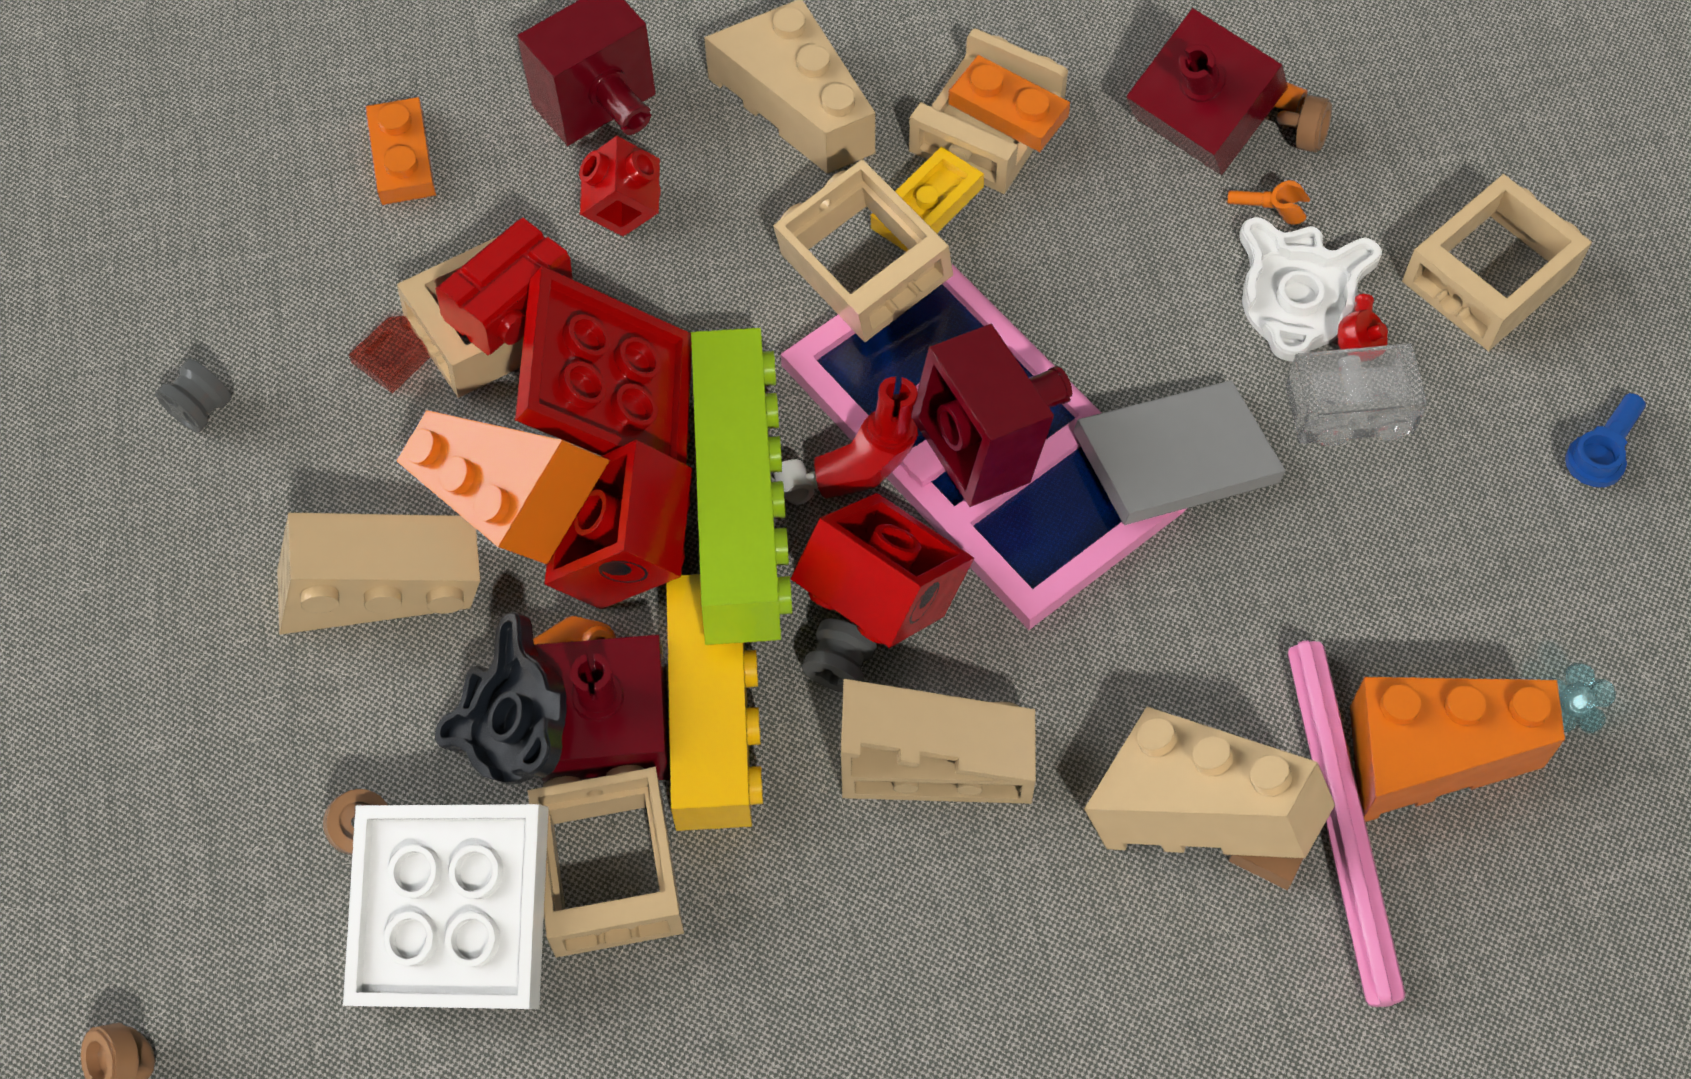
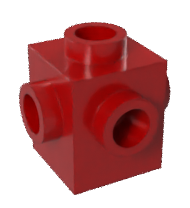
M615 136L599 149L590 152L582 160L579 171L581 180V216L624 237L659 213V198L661 194V187L659 185L660 158L619 136Z

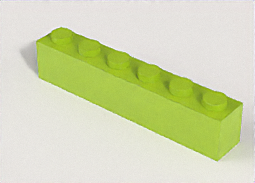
M761 328L691 332L701 607L705 645L781 640L780 615L792 614L790 576L777 577V566L789 565L787 528H774V518H785L783 481L771 482V473L782 472L780 436L768 437V429L779 428L777 393H765V386H776L774 351H762Z

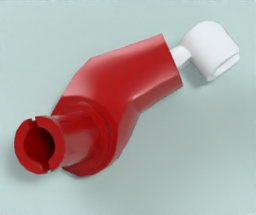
M896 377L885 379L878 389L876 411L871 412L864 420L850 444L815 457V471L808 473L801 460L791 459L782 462V472H774L773 476L776 482L783 481L785 499L796 505L804 504L813 497L814 489L817 488L825 499L875 488L888 477L905 459L918 437L917 426L913 418H911L918 395L917 388L913 382L902 377L899 394H893Z

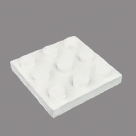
M540 804L356 806L343 1006L539 1009L549 807Z

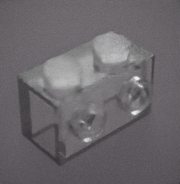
M1412 343L1295 354L1286 381V389L1299 444L1319 443L1323 446H1336L1352 439L1373 437L1383 441L1397 440L1408 434L1415 433L1427 406Z

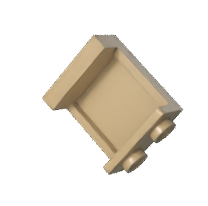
M974 28L967 36L964 59L930 107L920 102L910 116L909 152L928 160L942 146L984 173L985 186L1005 194L1034 149L949 105V89L978 55L1065 99L1068 70L1048 57L1036 55L1009 43L1000 36L990 35Z

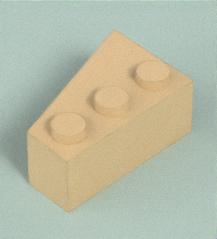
M795 0L704 37L708 79L719 88L725 85L743 100V107L754 116L760 113L779 129L780 137L828 174L875 154V111L803 0Z
M288 513L277 569L279 635L433 613L446 614L471 608L480 583L476 528L462 516Z
M844 679L841 732L842 798L1032 804L1036 782L1035 709L1019 707L1011 702H987Z
M1146 707L1084 810L1106 849L1126 850L1127 844L1161 845L1164 852L1184 853L1186 846L1221 848L1224 855L1306 858L1335 803L1318 762Z

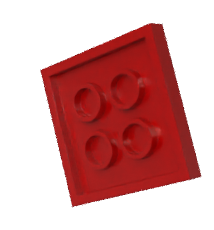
M541 266L533 274L529 282L515 421L601 456L637 439L686 464L692 356L691 333Z

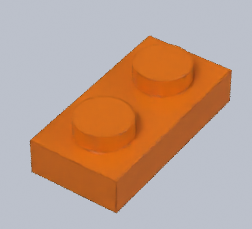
M980 55L973 60L949 89V105L1038 152L1042 151L1069 116V101Z
M419 97L365 106L377 192L381 204L386 205L436 196L424 114Z

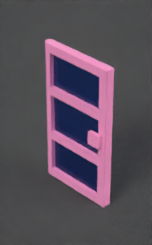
M953 264L952 277L868 341L864 342L837 315L781 353V366L851 441L855 438L864 420L871 412L876 411L878 389L885 379L896 377L893 394H899L902 377L913 382L918 392L930 346L991 323L1029 378L1048 371L1049 368L1055 365ZM1071 381L1073 393L1072 397H1070L1071 401L1050 408L1054 418L1031 483L969 507L918 426V437L911 451L901 464L886 477L938 534L974 557L970 568L1028 630L1045 619L1186 510L1182 509L1135 523L1123 524L1073 432L1078 419L1101 414L1102 412Z

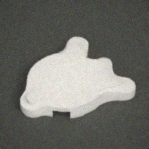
M1259 217L1250 218L1244 221L1239 234L1240 242L1248 254L1250 263L1242 297L1245 315L1252 327L1269 342L1271 351L1275 356L1291 362L1302 360L1311 350L1327 345L1338 338L1340 321L1355 311L1354 301L1358 295L1357 284L1364 276L1377 267L1382 256V250L1375 241L1369 238L1357 239L1338 250H1328L1323 246V235L1316 227L1310 226L1284 233L1277 230L1265 219Z

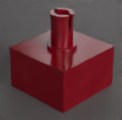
M578 0L517 35L532 106L567 147L612 120H615L622 132L627 135L640 132L649 123L652 115L650 113L651 109L643 102L656 95L647 26L625 0Z
M1192 8L1127 94L1126 99L1135 119L1222 176L1288 89L1281 63Z
M991 323L929 347L911 417L968 506L972 507L1031 483L1054 418L1050 408L1070 402V397L1073 394L1072 386L1067 374L1059 366L1051 367L1048 371L1029 378Z
M647 635L535 644V649L540 658L553 666L562 678L567 699L561 757L554 771L547 777L542 778L543 783L563 776H573L580 780L603 777L611 769L623 765H639L644 769L656 767L659 780H670L666 665L660 636Z

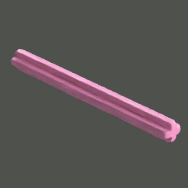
M1305 640L1289 648L1288 658L1311 760L1318 762L1335 803L1325 823L1364 997L1367 1004L1371 1007H1388L1404 1000L1405 989L1325 647L1321 642Z

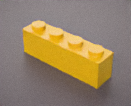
M700 574L681 575L680 578L666 583L671 811L676 831L752 827L751 805L763 804L761 766H750L749 745H761L759 707L748 708L747 688L758 687L757 650H745V642L705 645Z

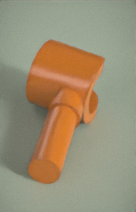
M1292 180L1283 181L1272 192L1229 190L1227 197L1228 204L1275 208L1284 222L1291 225L1300 224L1307 217L1302 208L1294 203L1310 201L1302 186Z

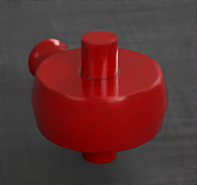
M1359 294L1355 297L1354 301L1355 311L1345 316L1339 323L1338 346L1351 362L1355 364L1373 363L1385 354L1388 345V329L1373 312L1374 297L1370 294Z

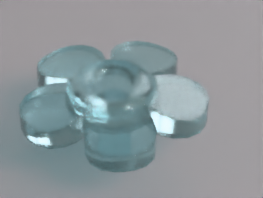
M1584 663L1571 664L1565 673L1568 685L1558 678L1548 679L1557 680L1564 732L1571 731L1578 724L1584 732L1594 733L1601 729L1606 721L1605 714L1595 706L1607 707L1611 705L1616 697L1615 689L1612 683L1605 679L1594 681V670L1589 665Z

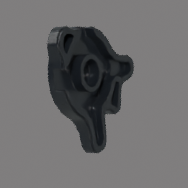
M512 612L501 618L496 628L492 665L489 669L477 665L467 672L459 705L454 711L441 718L435 730V740L438 746L454 752L464 750L472 766L483 777L506 784H520L535 776L547 777L556 768L562 753V734L567 712L566 690L563 680L556 669L540 658L533 642L532 623L527 616Z

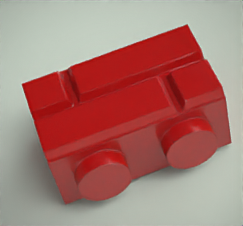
M522 217L435 288L441 316L446 323L462 336L466 335L469 341L487 356L494 353L504 343L513 345L524 336L530 278L541 266H544L573 279L570 256L564 248L551 238H545L542 231Z

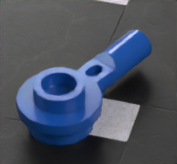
M1633 393L1626 394L1605 426H1597L1594 431L1577 437L1569 445L1565 455L1567 469L1574 478L1591 487L1603 488L1614 485L1622 478L1627 466L1625 450L1627 441L1625 438L1646 407L1642 397Z

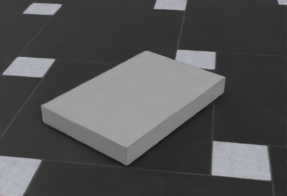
M1232 380L1077 420L1073 431L1124 525L1280 483L1286 472Z

